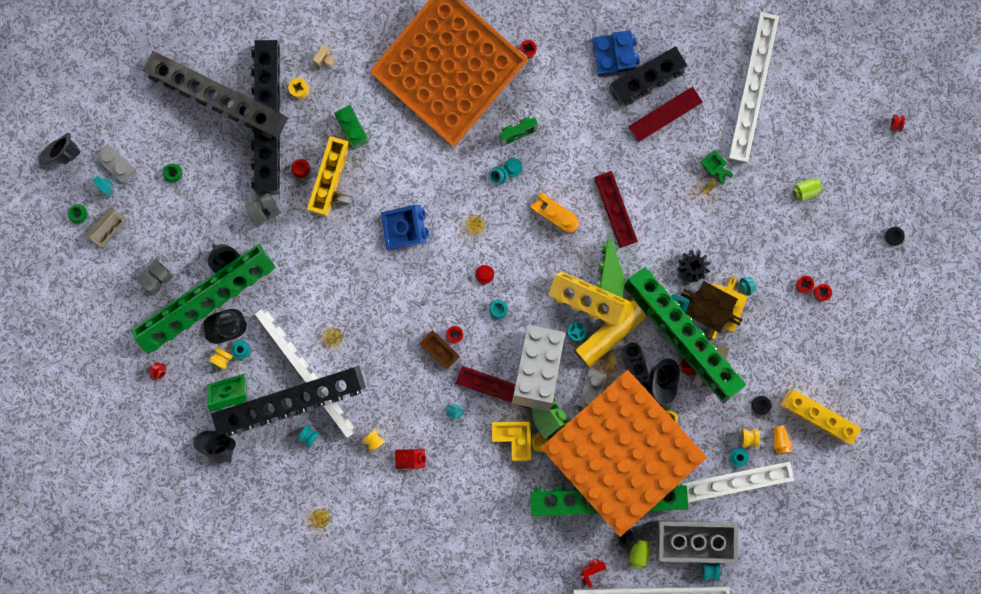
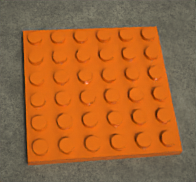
M428 0L369 72L448 143L456 147L526 65L529 59L463 0Z
M629 370L625 371L541 447L545 454L619 537L708 458Z

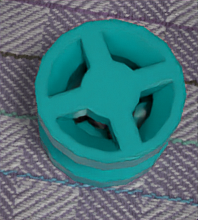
M574 322L567 329V335L572 341L584 339L587 333L585 325L581 322Z
M307 424L296 440L303 442L305 447L309 449L320 433L318 431L314 432L311 426Z
M702 563L703 581H708L709 579L720 581V563Z

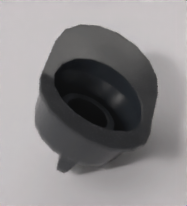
M66 133L61 138L50 143L41 152L38 162L40 165H46L52 161L67 164L80 154V149L71 140V134Z
M213 244L208 257V265L216 273L241 255L227 244H219L217 246Z
M226 309L214 313L203 322L205 339L214 344L236 339L242 336L247 328L242 312L237 309Z
M666 358L655 365L649 375L652 381L654 398L660 404L668 405L673 402L677 394L680 368L675 360Z
M204 431L194 438L193 445L198 452L206 455L212 463L222 464L232 462L236 442L231 437H225L224 434L218 436L216 431Z

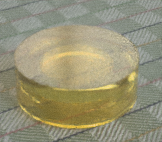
M713 177L700 191L706 195L718 184V181Z
M480 215L470 216L466 222L468 231L472 234L482 233L485 229L483 217Z
M331 327L324 333V341L329 346H338L343 341V333L338 328Z
M607 354L602 371L607 373L612 371L616 362V355Z
M319 508L311 514V523L316 528H324L330 523L331 516L326 509Z

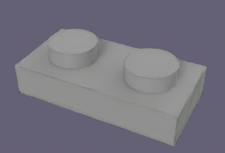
M106 144L94 157L122 183H125L137 170L109 144Z
M589 369L578 406H588L603 392L608 374Z

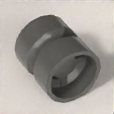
M269 192L260 196L258 202L253 200L245 205L257 227L266 223L268 217L273 219L281 214Z
M154 259L148 265V272L143 271L136 280L152 295H156L162 287L161 283L166 284L173 275L163 264Z

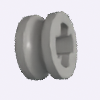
M336 191L337 198H335V202L352 203L350 198L353 197V194Z

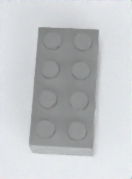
M527 325L512 404L550 412L565 332Z
M657 520L656 559L661 562L738 563V523L727 521Z

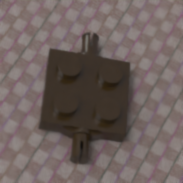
M703 281L700 289L695 294L684 288L680 295L691 300L686 315L718 333L721 332L728 321L740 326V322L743 320L733 314L738 298Z

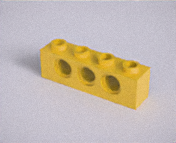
M329 137L307 208L310 213L329 217L350 149L348 141Z
M563 271L555 274L548 296L554 298V301L571 305L570 308L573 310H582L589 317L602 319L605 321V324L612 327L623 323L630 305V301ZM569 288L573 290L574 297L569 294ZM586 296L591 299V305L586 302ZM603 304L608 306V312L603 309Z
M794 389L788 390L780 404V407L848 445H853L861 430V427Z

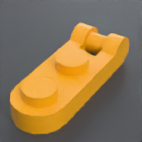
M542 192L537 196L536 202L530 205L529 208L564 232L572 233L579 226V220L574 213ZM544 203H546L547 206H546V208L543 210V209L541 208V206H542Z

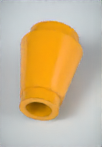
M785 426L774 427V450L776 455L791 453L793 446Z

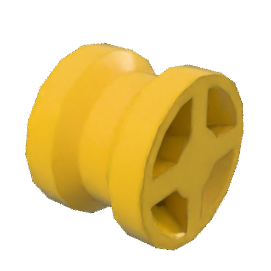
M295 78L290 81L288 86L289 92L295 99L301 100L307 97L309 87L305 80Z
M216 347L215 354L209 358V361L226 369L227 362L233 358V355Z
M375 429L361 442L366 444L368 451L372 453L385 440L379 437L378 431Z
M741 429L742 448H747L748 446L758 448L760 442L759 430L753 429L748 431L747 429Z

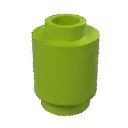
M810 178L794 185V189H792L794 198L800 202L819 196V193L823 191L822 184L818 178Z
M637 539V543L630 550L628 558L631 566L640 569L643 566H647L651 551L650 542Z

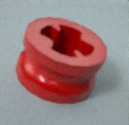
M525 40L521 43L520 51L527 58H532L536 54L537 47L535 42ZM531 45V49H534L533 52L525 53L523 47Z
M894 114L891 119L890 130L895 131L896 129L898 132H902L905 116L901 115L898 117L897 114Z
M802 276L796 281V288L801 293H808L815 286L814 280L810 276ZM803 279L805 280V282L809 281L810 285L807 286L809 288L807 290L805 287H801Z
M827 284L816 286L813 291L814 297L818 301L830 299L832 296L831 287ZM820 288H821V290L824 289V288L827 290V291L825 292L826 295H827L826 297H825V296H822V297L819 296V294H820L819 289H820Z
M458 326L450 327L446 333L447 339L452 343L460 342L463 339L462 329ZM453 329H456L461 334L457 340L449 336Z

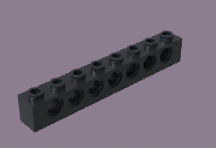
M254 40V46L251 47V55L254 58V65L251 66V74L254 76V84H251V93L254 95L255 101L280 113V44L278 40ZM263 58H270L268 64H261ZM264 76H269L270 80L268 83H261V79ZM270 95L269 101L261 102L262 96ZM255 128L254 131L251 130L254 132V140H251V150L254 151V159H251V169L254 170V178H251V188L257 194H266L267 192L270 194H280V136L279 138L272 136L271 139L261 140L262 134L260 133L262 130ZM263 151H270V156L267 159H261ZM263 170H270V175L267 178H261Z
M153 50L143 69V72L149 74L147 78L156 83L161 80L165 82L163 86L173 91L177 88L181 90L179 94L189 99L193 96L197 98L195 102L205 107L209 104L213 106L211 110L221 115L223 112L228 113L227 118L237 123L239 120L245 122V127L253 131L255 128L262 130L260 134L270 139L272 136L279 138L288 120V117ZM169 69L168 74L164 76V72ZM185 77L184 82L180 84L181 78ZM201 84L200 90L196 92V87ZM217 92V97L212 100V95ZM233 100V105L228 108V103ZM249 108V114L244 116V111ZM266 116V121L260 124L261 118Z
M355 366L211 413L217 435L225 434V437L237 434L236 430L241 428L243 431L253 429V424L259 422L261 426L272 422V418L278 417V420L290 417L289 413L294 411L296 414L308 411L307 407L312 405L315 409L325 406V401L332 400V403L343 400V396L350 394V397L362 394L361 390L366 388L360 367ZM340 380H343L346 383L345 390H342L340 388ZM322 386H325L328 389L327 396L322 394ZM304 392L310 395L309 402L304 399ZM286 398L291 399V407L286 405ZM269 403L274 406L273 413L268 410ZM251 409L256 412V418L251 416ZM234 415H236L239 419L238 424L234 423L233 421Z

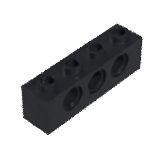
M675 46L610 83L609 89L619 106L624 104L629 106L636 101V97L640 95L645 97L652 92V88L656 86L660 88L666 85L671 77L674 76L676 79L682 76L688 65ZM662 65L668 66L669 69H670V72H668V73L663 72V71L661 70V66H662ZM644 75H651L654 81L647 82L644 79ZM635 84L637 90L630 91L628 85Z

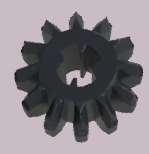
M690 250L689 256L684 253L682 254L684 260H678V263L683 265L677 268L678 271L684 270V273L680 276L683 278L688 275V282L692 280V277L695 282L699 281V277L705 279L704 273L710 272L708 268H705V266L710 265L709 261L704 262L707 255L700 257L701 251L699 250L695 255L694 251ZM696 262V266L698 265V268H696L693 271L691 269L692 266L690 267V264Z

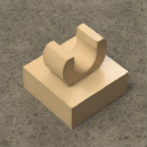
M325 45L321 46L313 58L314 64L320 68L324 63L332 68L336 61H334L333 57L329 56L331 51Z

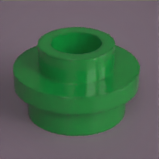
M168 164L163 170V176L168 182L175 183L182 178V169L177 164ZM172 170L176 171V175L174 177L170 176V172Z
M76 204L70 207L68 211L70 221L80 224L87 219L88 212L84 206ZM80 211L81 216L77 218L75 213Z

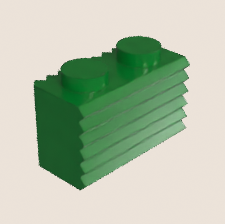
M348 105L334 113L353 150L369 142L368 136L352 106Z

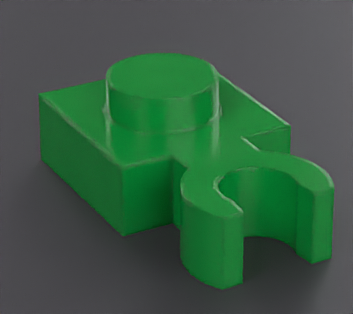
M716 150L700 161V164L711 177L717 174L718 181L722 185L726 183L723 180V175H728L730 179L733 177L731 171L723 168L727 163Z

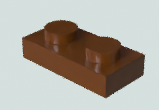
M433 330L419 343L446 370L460 357Z

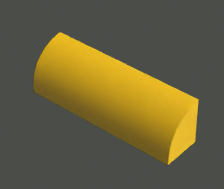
M632 300L623 323L615 327L604 324L580 345L575 352L590 368L647 318L645 313Z

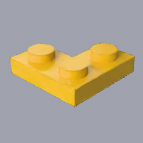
M492 422V442L511 441L512 461H530V422Z

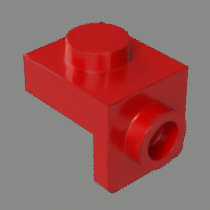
M425 449L395 450L396 469L425 468Z
M598 558L588 561V565L581 568L582 573L579 574L583 585L587 584L589 589L593 587L589 576L607 569L604 561L598 560Z

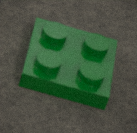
M526 117L520 120V124L514 127L509 125L503 128L499 139L502 147L536 132L538 128L536 118L530 119V117Z
M245 374L207 384V407L210 412L222 410L232 405H239L247 401V379Z

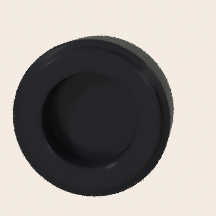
M891 227L885 232L884 238L887 244L897 246L904 241L905 233L899 227Z
M757 396L752 400L751 408L754 413L765 415L771 409V401L766 396Z
M628 529L621 537H618L619 545L626 549H632L637 543L636 532Z

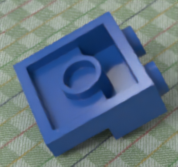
M631 30L593 37L598 76L633 71L637 68V64L640 63L639 54L634 52V46L637 45L635 34L632 35Z
M411 205L380 212L387 250L427 243L429 231L427 227H424L423 221L426 219V212L420 205Z

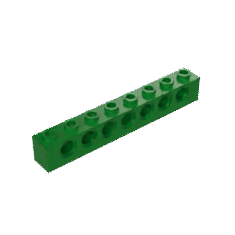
M257 244L133 328L131 331L134 340L147 354L158 350L163 344L173 340L179 333L189 329L198 320L205 318L210 312L223 306L226 301L238 296L248 286L254 285L257 280L270 274L276 268L275 264L261 244Z
M644 267L628 278L624 288L723 404L746 386L743 378L720 355L716 346L707 340L704 332L695 326L691 317L683 312L679 303L671 298L667 289L659 284L651 271ZM708 361L712 362L714 366L709 365ZM720 376H723L726 381H723Z
M680 482L670 491L672 493L670 501L665 502L661 499L649 511L689 509L687 485H682V482ZM573 486V490H565V487H553V491H546L545 488H534V492H530L531 516L596 514L598 512L592 505L584 503V496L575 486ZM567 495H573L575 498V503L572 506H567L564 503V498ZM547 496L555 498L554 506L548 507L545 505L544 500Z

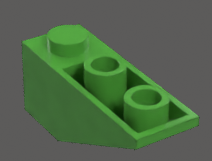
M608 238L607 242H603L601 254L605 255L604 261H600L598 272L602 274L601 280H597L596 287L623 298L625 277L612 239Z
M555 397L553 398L550 412L532 408L534 424L544 439L552 438L569 423L566 414L557 405Z

